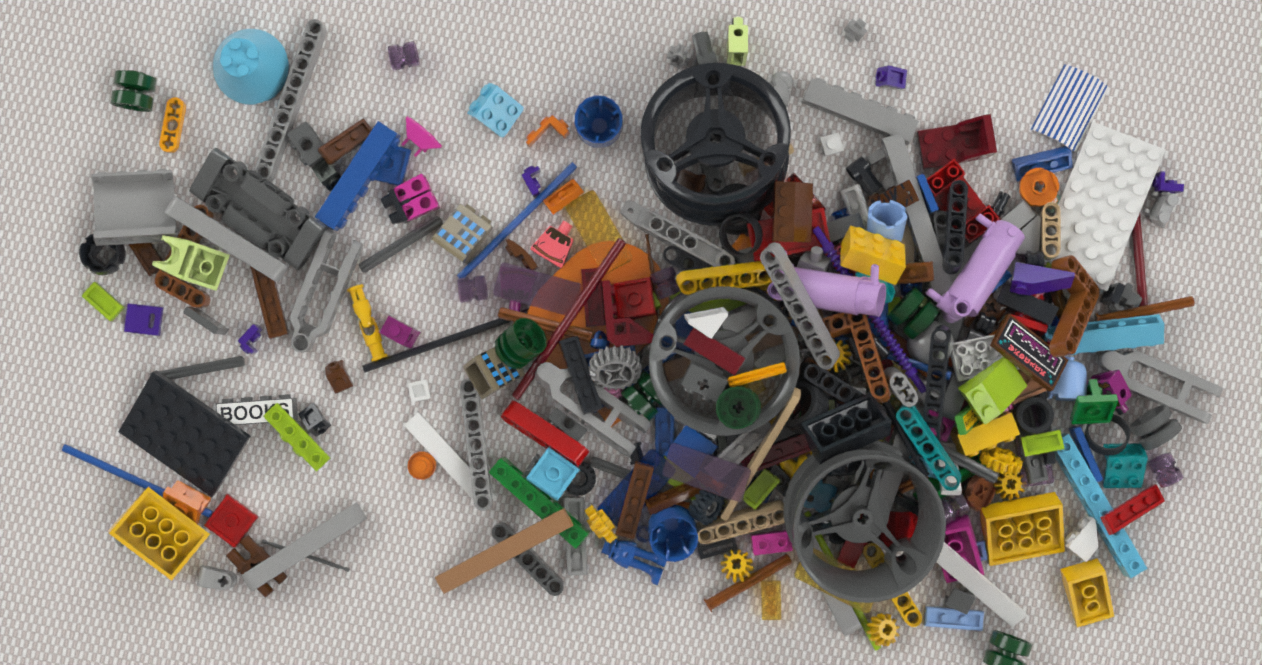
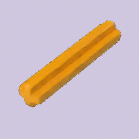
M784 362L728 377L729 386L735 387L786 373V365Z

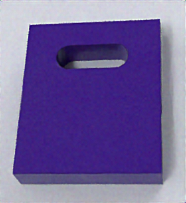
M128 303L124 332L160 336L164 308ZM154 313V326L153 328H151V315Z

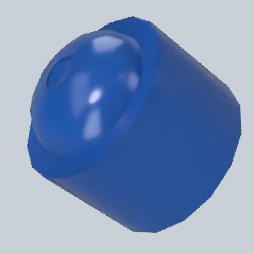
M594 95L586 98L579 104L575 112L574 124L579 138L585 144L593 148H605L619 139L623 130V115L620 107L613 99Z
M673 505L652 514L648 522L649 542L652 551L657 557L669 562H678L685 560L693 554L698 544V533L695 520L688 509L680 505Z

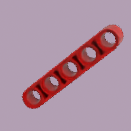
M514 400L510 402L501 414V418L506 423L545 449L550 447L576 467L580 466L589 453V450L584 445Z

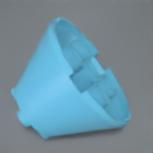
M243 29L232 33L219 45L213 59V74L220 90L230 99L242 104L256 105L257 103L271 100L283 89L289 74V61L285 48L273 35L259 29Z

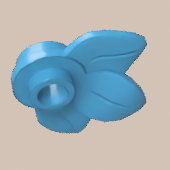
M821 479L809 493V495L813 496V501L808 502L806 499L804 507L814 508L820 513L830 509L831 503L829 500L835 496L837 487L831 484H823Z

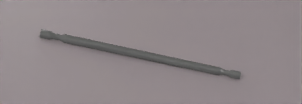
M262 540V543L269 544L272 547L281 550L285 548V546ZM312 555L306 557L347 572L350 570V568L342 567Z

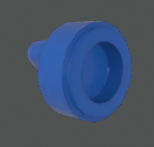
M597 331L594 339H591L590 346L595 349L605 350L606 346L609 347L610 341L607 340V336L603 331Z

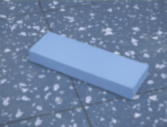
M925 606L924 626L983 631L984 611L969 610L968 614H964L953 608Z

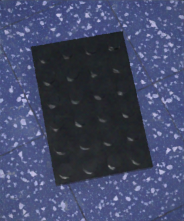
M157 370L152 372L118 431L210 497L216 495L251 437L248 433Z

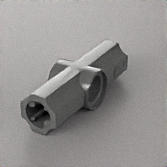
M708 31L692 35L697 65L718 63L716 54L711 47Z

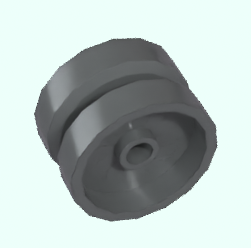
M1165 404L1144 413L1129 427L1135 436H1142L1139 443L1146 451L1163 445L1182 430V426L1177 419H1170L1172 412Z

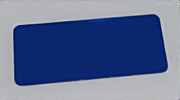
M650 449L639 461L654 466L646 499L655 496L676 473V467L654 449ZM633 468L598 506V511L602 509L615 526L619 522Z

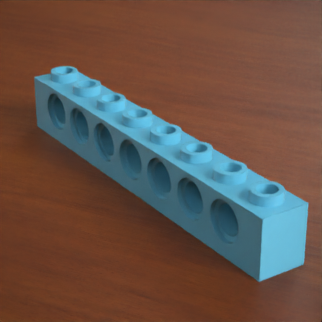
M1061 433L1065 449L1054 451L1055 459L1088 516L1096 520L1097 531L1123 576L1133 578L1145 571L1147 567L1124 528L1114 534H1108L1100 517L1113 509L1070 435Z

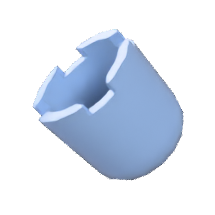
M890 200L889 203H881V201L873 203L868 210L867 231L901 242L907 221L906 208L893 200Z
M1065 357L1068 359V362L1054 390L1047 391V399H1052L1053 396H1056L1057 401H1075L1077 396H1087V370L1081 362L1074 361V357Z

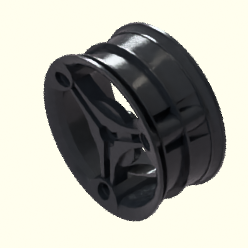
M700 64L675 74L665 81L653 94L645 109L641 123V146L645 157V169L655 195L674 214L690 222L707 226H721L727 217L737 213H747L755 216L772 202L774 182L785 181L791 140L790 119L786 106L778 92L760 75L733 64ZM718 95V109H710V96ZM706 96L704 112L694 117L687 128L686 142L669 155L656 150L655 136L663 119L680 104L693 98ZM722 96L740 97L755 104L764 111L775 126L777 144L763 150L746 140L745 130L741 121L734 114L724 109ZM745 150V151H747V152H749V153H751V154H753V155L759 157L760 159L758 160V159H756V158H754V157H751V156H749V155L743 153L742 151ZM690 153V155H689L688 157H686V158H684L683 160L679 161L678 163L674 164V162H675L676 160H678V159H680L681 157L685 156L686 154ZM737 161L758 169L757 180L740 190L727 194L699 193L677 182L678 172L697 163L708 167H723ZM734 217L728 225L739 223L746 219Z

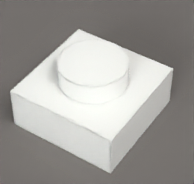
M839 132L820 137L825 157L844 151Z
M427 379L408 383L411 402L431 398Z

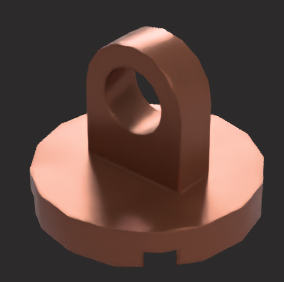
M978 475L963 481L961 489L962 494L965 495L968 507L980 511L982 507L986 508L995 495L996 487H993L994 484Z

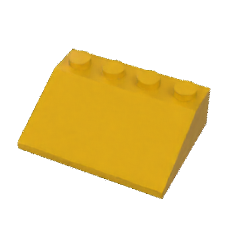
M149 487L141 493L108 530L111 536L171 581L210 535Z
M1055 492L989 504L986 508H981L980 522L989 566L1065 552L1063 504Z

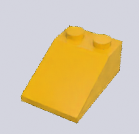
M1098 558L1060 569L1064 589L1077 628L1115 617L1106 571Z

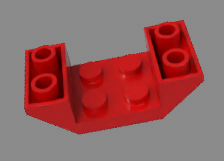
M954 158L926 180L937 203L938 210L945 212L947 194L951 184L956 180H962L967 184L965 240L971 243L987 230V227L976 220L979 214L995 223L1000 218L990 205L985 206L963 177L966 173ZM954 190L955 193L961 194L960 191ZM956 207L953 208V210H955V211H957V212L960 211V210H959L958 208H956ZM952 225L954 229H959L958 226Z

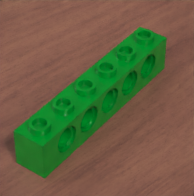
M501 457L488 472L541 519L564 508L552 497L526 480L524 473L506 457ZM567 511L574 525L562 531L559 535L577 549L591 534V531Z

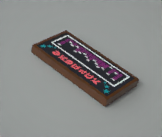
M1010 313L1005 315L990 343L992 348L1049 392L1054 390L1068 362V359L1064 356L1053 357L1049 350V344Z

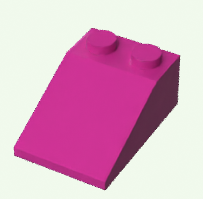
M969 515L946 519L944 542L977 571L985 575ZM942 568L946 583L958 581Z

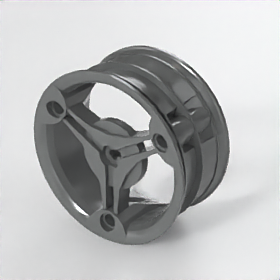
M718 286L706 288L691 295H685L681 292L671 300L657 320L649 354V370L652 384L665 408L686 426L699 432L719 436L746 433L759 428L774 418L790 399L799 375V347L787 316L783 314L782 308L763 290L756 286L745 288ZM732 299L755 307L757 319L738 333L722 329L717 330L713 336L717 341L745 357L744 362L735 375L752 371L754 364L752 349L765 334L781 335L784 343L787 372L782 374L774 392L761 404V412L758 419L752 425L743 429L729 428L719 420L717 415L704 414L689 407L673 392L664 374L662 359L667 358L673 352L727 378L735 376L696 351L694 353L676 347L677 341L684 343L686 337L677 335L676 321L689 309L710 300ZM767 315L774 317L770 324L763 322L764 317ZM760 324L763 329L750 341H747L744 337ZM668 336L673 342L671 345H667L662 341V338ZM727 382V384H726V386H725L723 392H724L726 389L731 388V387L729 386V383H728V382ZM739 402V404L735 405V408L740 413L741 410L745 409V406H742L741 402Z
M875 441L860 449L838 454L822 464H819L814 455L811 454L794 473L784 499L785 528L803 568L822 589L848 601L861 603L881 602L906 593L929 574L938 560L944 544L946 519L944 508L936 489L913 462H908L910 458L885 442ZM859 460L864 461L863 469L856 484L847 486L839 491L833 498L830 509L810 517H806L802 513L809 493L823 477L842 465ZM873 468L874 472L869 486L866 483L870 470ZM882 471H904L915 488L919 512L917 525L911 538L904 537L897 540L886 527L889 520V507L886 499L878 491ZM828 520L831 521L827 524L811 527V525L821 523ZM837 532L839 536L850 542L864 543L873 541L886 551L884 564L866 570H846L834 567L813 553L814 536ZM882 532L893 542L889 547L878 537ZM903 551L902 555L896 556L897 552Z

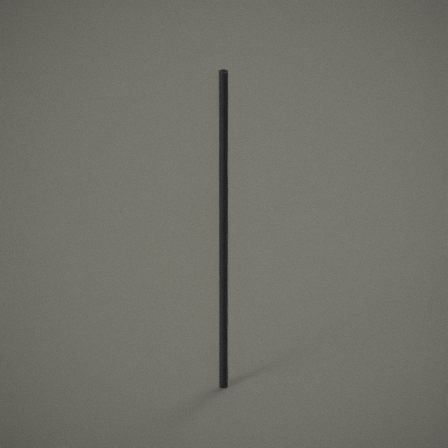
M529 308L521 310L520 312L528 314ZM498 318L365 364L362 367L366 373L510 323L511 321Z

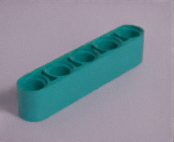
M900 406L896 414L898 422L941 485L948 491L956 490L961 482V473L916 407ZM908 410L911 413V417H904L902 411ZM913 427H920L923 433H915ZM930 443L934 449L927 450L924 444ZM943 460L945 462V466L940 467L936 464L935 461ZM953 476L956 478L957 482L950 483L947 480V477Z

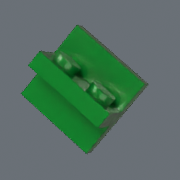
M1089 379L1087 396H1077L1070 416L1071 424L1110 423L1118 403L1117 394L1102 395V388L1098 386L1097 379Z

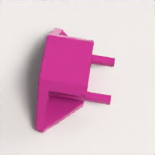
M409 116L406 117L407 138L401 145L404 146L409 140L417 145L419 150L414 154L415 157L421 151L426 152L428 149L442 147L436 138L423 126Z

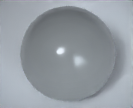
M934 321L927 330L921 332L913 340L909 337L907 338V350L912 359L928 364L932 332L937 326L943 325L942 323ZM936 332V336L938 339H946V334L944 332ZM952 333L949 357L951 356L952 348H954V339ZM934 352L936 358H944L943 352Z

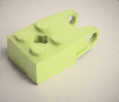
M163 235L161 240L170 245L171 255L165 261H153L152 265L179 279L217 291L230 255L187 239Z

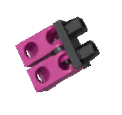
M421 173L389 190V194L381 198V202L386 209L394 205L397 210L388 215L393 225L402 222L408 223L429 212L440 209L424 174Z

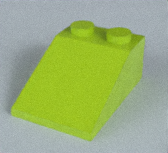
M1003 356L962 384L958 389L976 417L986 425L1002 414L1027 387V384L1014 364Z

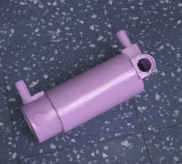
M982 214L976 217L979 223L987 227L982 236L983 239L946 293L941 296L931 288L926 292V295L938 302L936 307L943 311V318L946 322L955 323L965 316H977L1015 258L1016 251L1025 239L1023 232L1019 228L1003 220H998L996 223L992 222Z
M877 264L871 265L870 277H855L794 267L817 309L853 315L865 314L877 317L881 315L886 299V286L884 283L879 282V266ZM772 282L767 289L769 296L776 300H782Z

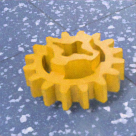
M999 447L990 450L982 449L979 461H982L981 464L987 465L986 468L1004 475L1020 473L1023 461L1020 460V457H1016L1015 453L1009 449H1001Z
M591 505L584 510L589 517L587 520L589 527L599 539L604 537L607 542L611 543L617 538L612 530L615 528L614 524L602 509L597 511Z

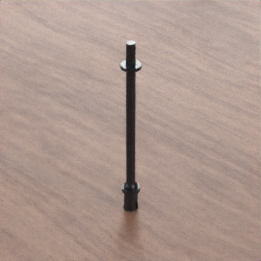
M852 336L845 340L853 354V360L860 362L862 366L854 337ZM872 371L870 373V377L874 378L876 377V375ZM879 388L876 394L882 396L885 392L883 388ZM890 401L882 403L911 456L908 462L914 461L917 469L926 477L930 474L921 459L922 455L918 454L911 439L898 422L896 412Z

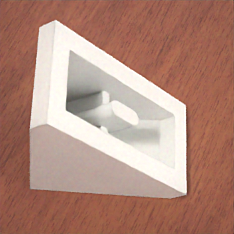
M724 307L684 314L688 324L712 339L728 317V312Z

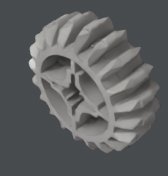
M615 345L613 348L606 346L605 350L599 349V352L594 353L590 359L589 372L591 380L595 382V385H600L601 388L607 387L608 391L611 388L615 390L622 388L624 390L625 386L631 387L632 383H636L637 379L640 378L642 370L640 359L636 352L631 351L630 348L624 349L623 346L617 348Z

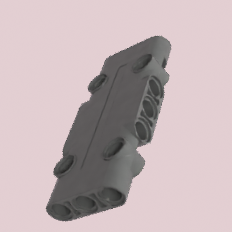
M214 148L209 153L189 189L190 193L206 203L209 211L221 213V219L258 247L268 248L271 256L283 258L285 262L296 270H300L305 265L326 230V226L309 215V211L305 207H298L294 204V199L256 171L247 170L243 162H236L218 148Z

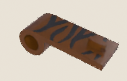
M906 180L881 195L875 193L869 196V201L866 203L869 208L877 201L889 203L890 200H893L906 208L919 201V198L910 180Z

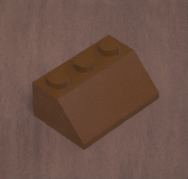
M774 182L772 241L811 243L813 183Z

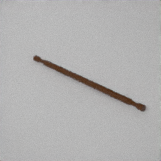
M645 234L652 286L657 296L649 234ZM659 309L656 310L657 319L660 317Z

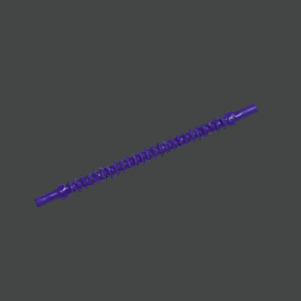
M819 226L812 230L823 246L824 253H827V257L831 258L830 262H834L833 266L837 267L836 271H840V274L853 276V273H849L850 269L841 266V259L839 258L841 255H837V250H834L835 246L833 243L828 241ZM869 315L868 318L872 319L871 323L875 324L874 328H878L877 332L881 333L880 337H884L883 341L887 342L886 346H890L889 351H893L892 355L897 357L896 361H900L899 365L903 366L902 370L906 371L905 375L907 378H911L921 394L926 392L925 385L917 375V369L911 366L913 363H909V358L905 357L906 353L902 352L903 348H899L900 344L896 343L897 339H893L894 335L889 333L891 330H887V325L883 324L884 320L880 319L881 315L879 317Z

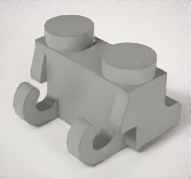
M1152 191L1151 197L1155 198L1156 201L1151 211L1144 208L1142 213L1150 217V222L1164 228L1170 219L1173 207L1178 203V197L1175 194L1164 191L1161 194L1162 196H1159L1158 192Z

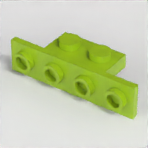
M276 403L263 415L280 433V438L284 442L289 443L293 447L292 450L299 457L302 456L316 472L331 459L279 403Z

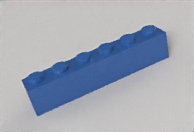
M378 121L321 206L315 218L333 230L343 229L348 221L346 218L356 210L358 200L366 195L369 183L375 181L378 177V170L381 164L384 166L390 158L389 153L392 149L397 148L401 136Z

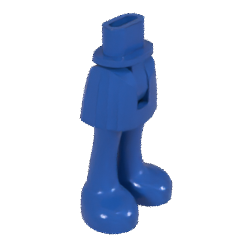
M615 539V541L609 543L605 540L601 553L609 555V559L611 558L618 565L626 569L630 566L646 572L651 576L652 584L657 586L663 569L637 560L634 556L650 560L662 567H665L667 562L657 557L655 553L637 547V543Z

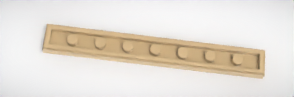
M794 388L790 399L778 413L724 504V509L721 511V519L725 521L729 519L799 402L800 389Z

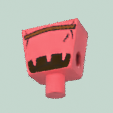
M564 220L558 230L549 226L532 245L530 250L557 267L562 268L574 242L572 238L567 236L573 226Z

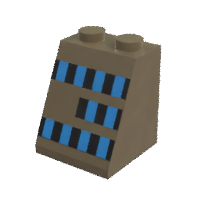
M460 204L431 240L467 265L493 227L490 225L492 221L484 215L479 217L474 214L476 210L468 204L466 206Z
M495 347L475 356L463 366L482 400L525 375L524 368L513 369L504 364L498 357Z

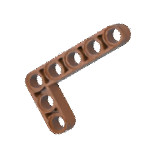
M195 206L200 211L205 209L206 215L209 217H214V213L209 211L206 206ZM183 225L177 238L187 239L200 244L203 236L197 232L191 236L190 228ZM171 249L168 255L166 256L165 260H167L170 257ZM159 269L154 280L155 285L159 289L192 307H208L211 301L208 293ZM165 277L169 278V284L167 286L163 285V279ZM184 285L186 287V293L184 295H180L179 290L181 286ZM201 294L203 301L198 305L196 298Z
M1073 255L1055 259L1051 263L1052 269L1075 273L1071 288H1067L1071 295L1049 345L1050 353L1055 358L1071 355L1076 352L1099 297L1097 284Z
M841 312L822 318L832 339L849 333L853 334L872 396L880 403L888 401L891 391L867 316L865 314H858L862 316L860 322H853L854 317L857 315ZM842 321L844 324L841 328H834L836 322ZM862 333L868 334V338L863 341L859 340V336ZM868 351L874 352L872 358H864L865 354ZM877 369L880 371L877 377H870V373L873 370ZM879 388L886 389L885 394L882 396H877L876 391Z

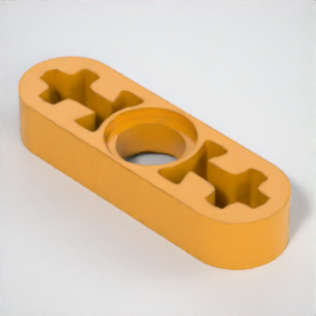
M177 97L169 99L166 104L159 141L160 148L167 153H174L179 148L186 112L185 102ZM178 103L180 105V109L177 108L175 113V109H173L172 106ZM170 114H176L177 116H179V118L170 116ZM176 120L177 128L172 131L169 130L168 123ZM167 132H168V133H170V134L175 135V137L171 136V139H170V136H169V135H166V134H167ZM169 141L173 142V146H169L168 149V146H166L165 143Z

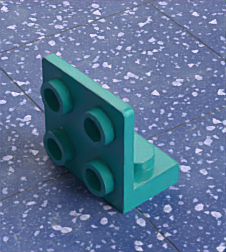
M1128 443L1126 448L1119 454L1104 455L1107 460L1103 481L1104 488H1142L1148 456L1140 443ZM1103 444V447L1117 448L1122 444Z

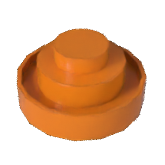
M425 451L414 453L408 461L409 473L418 480L430 478L436 470L435 458Z

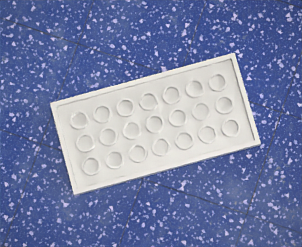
M1092 122L1058 203L1061 215V250L1055 259L1073 255L1095 281L1098 288L1105 292L1108 291L1166 149ZM1048 227L1046 233L1049 236H1053L1056 234L1054 228ZM1047 246L1045 249L1049 255L1056 253L1055 248L1052 246ZM1044 259V265L1047 262L1051 264L1053 260Z

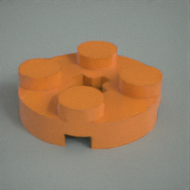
M1044 168L1031 169L1020 180L1019 193L1029 206L1043 207L1045 204L1052 202L1059 191V181L1056 175ZM1038 182L1039 185H1044L1042 192L1035 191V183Z

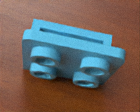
M488 83L481 89L478 99L471 103L467 114L479 120L498 136L505 137L523 112L524 107L497 85Z

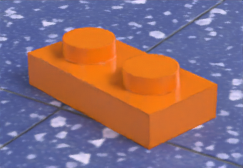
M571 179L544 199L543 202L554 215L571 201L577 199L584 191L574 179Z

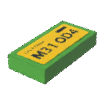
M969 404L954 417L959 435H966L979 422Z

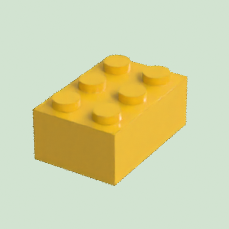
M850 225L841 242V266L871 276V265L877 264L879 266L878 279L896 285L906 268L905 244Z
M1009 411L1000 414L986 425L979 420L966 435H959L957 426L952 428L950 432L951 439L956 445V451L968 457L978 455L979 451L985 448L986 450L997 447V443L1002 441L1005 443L1015 439V436L1020 434L1012 412Z

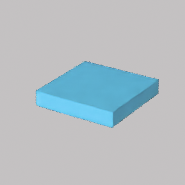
M548 447L528 474L526 480L558 501L580 469Z

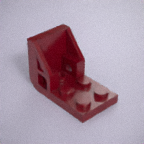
M991 114L964 120L956 125L917 131L923 169L945 166L954 158L959 164L986 159L997 153Z
M610 280L602 281L607 340L616 347L652 343L654 335L632 319H613V315H617L616 303L612 304L611 297L615 296L614 284H610ZM618 325L623 326L621 332H618Z

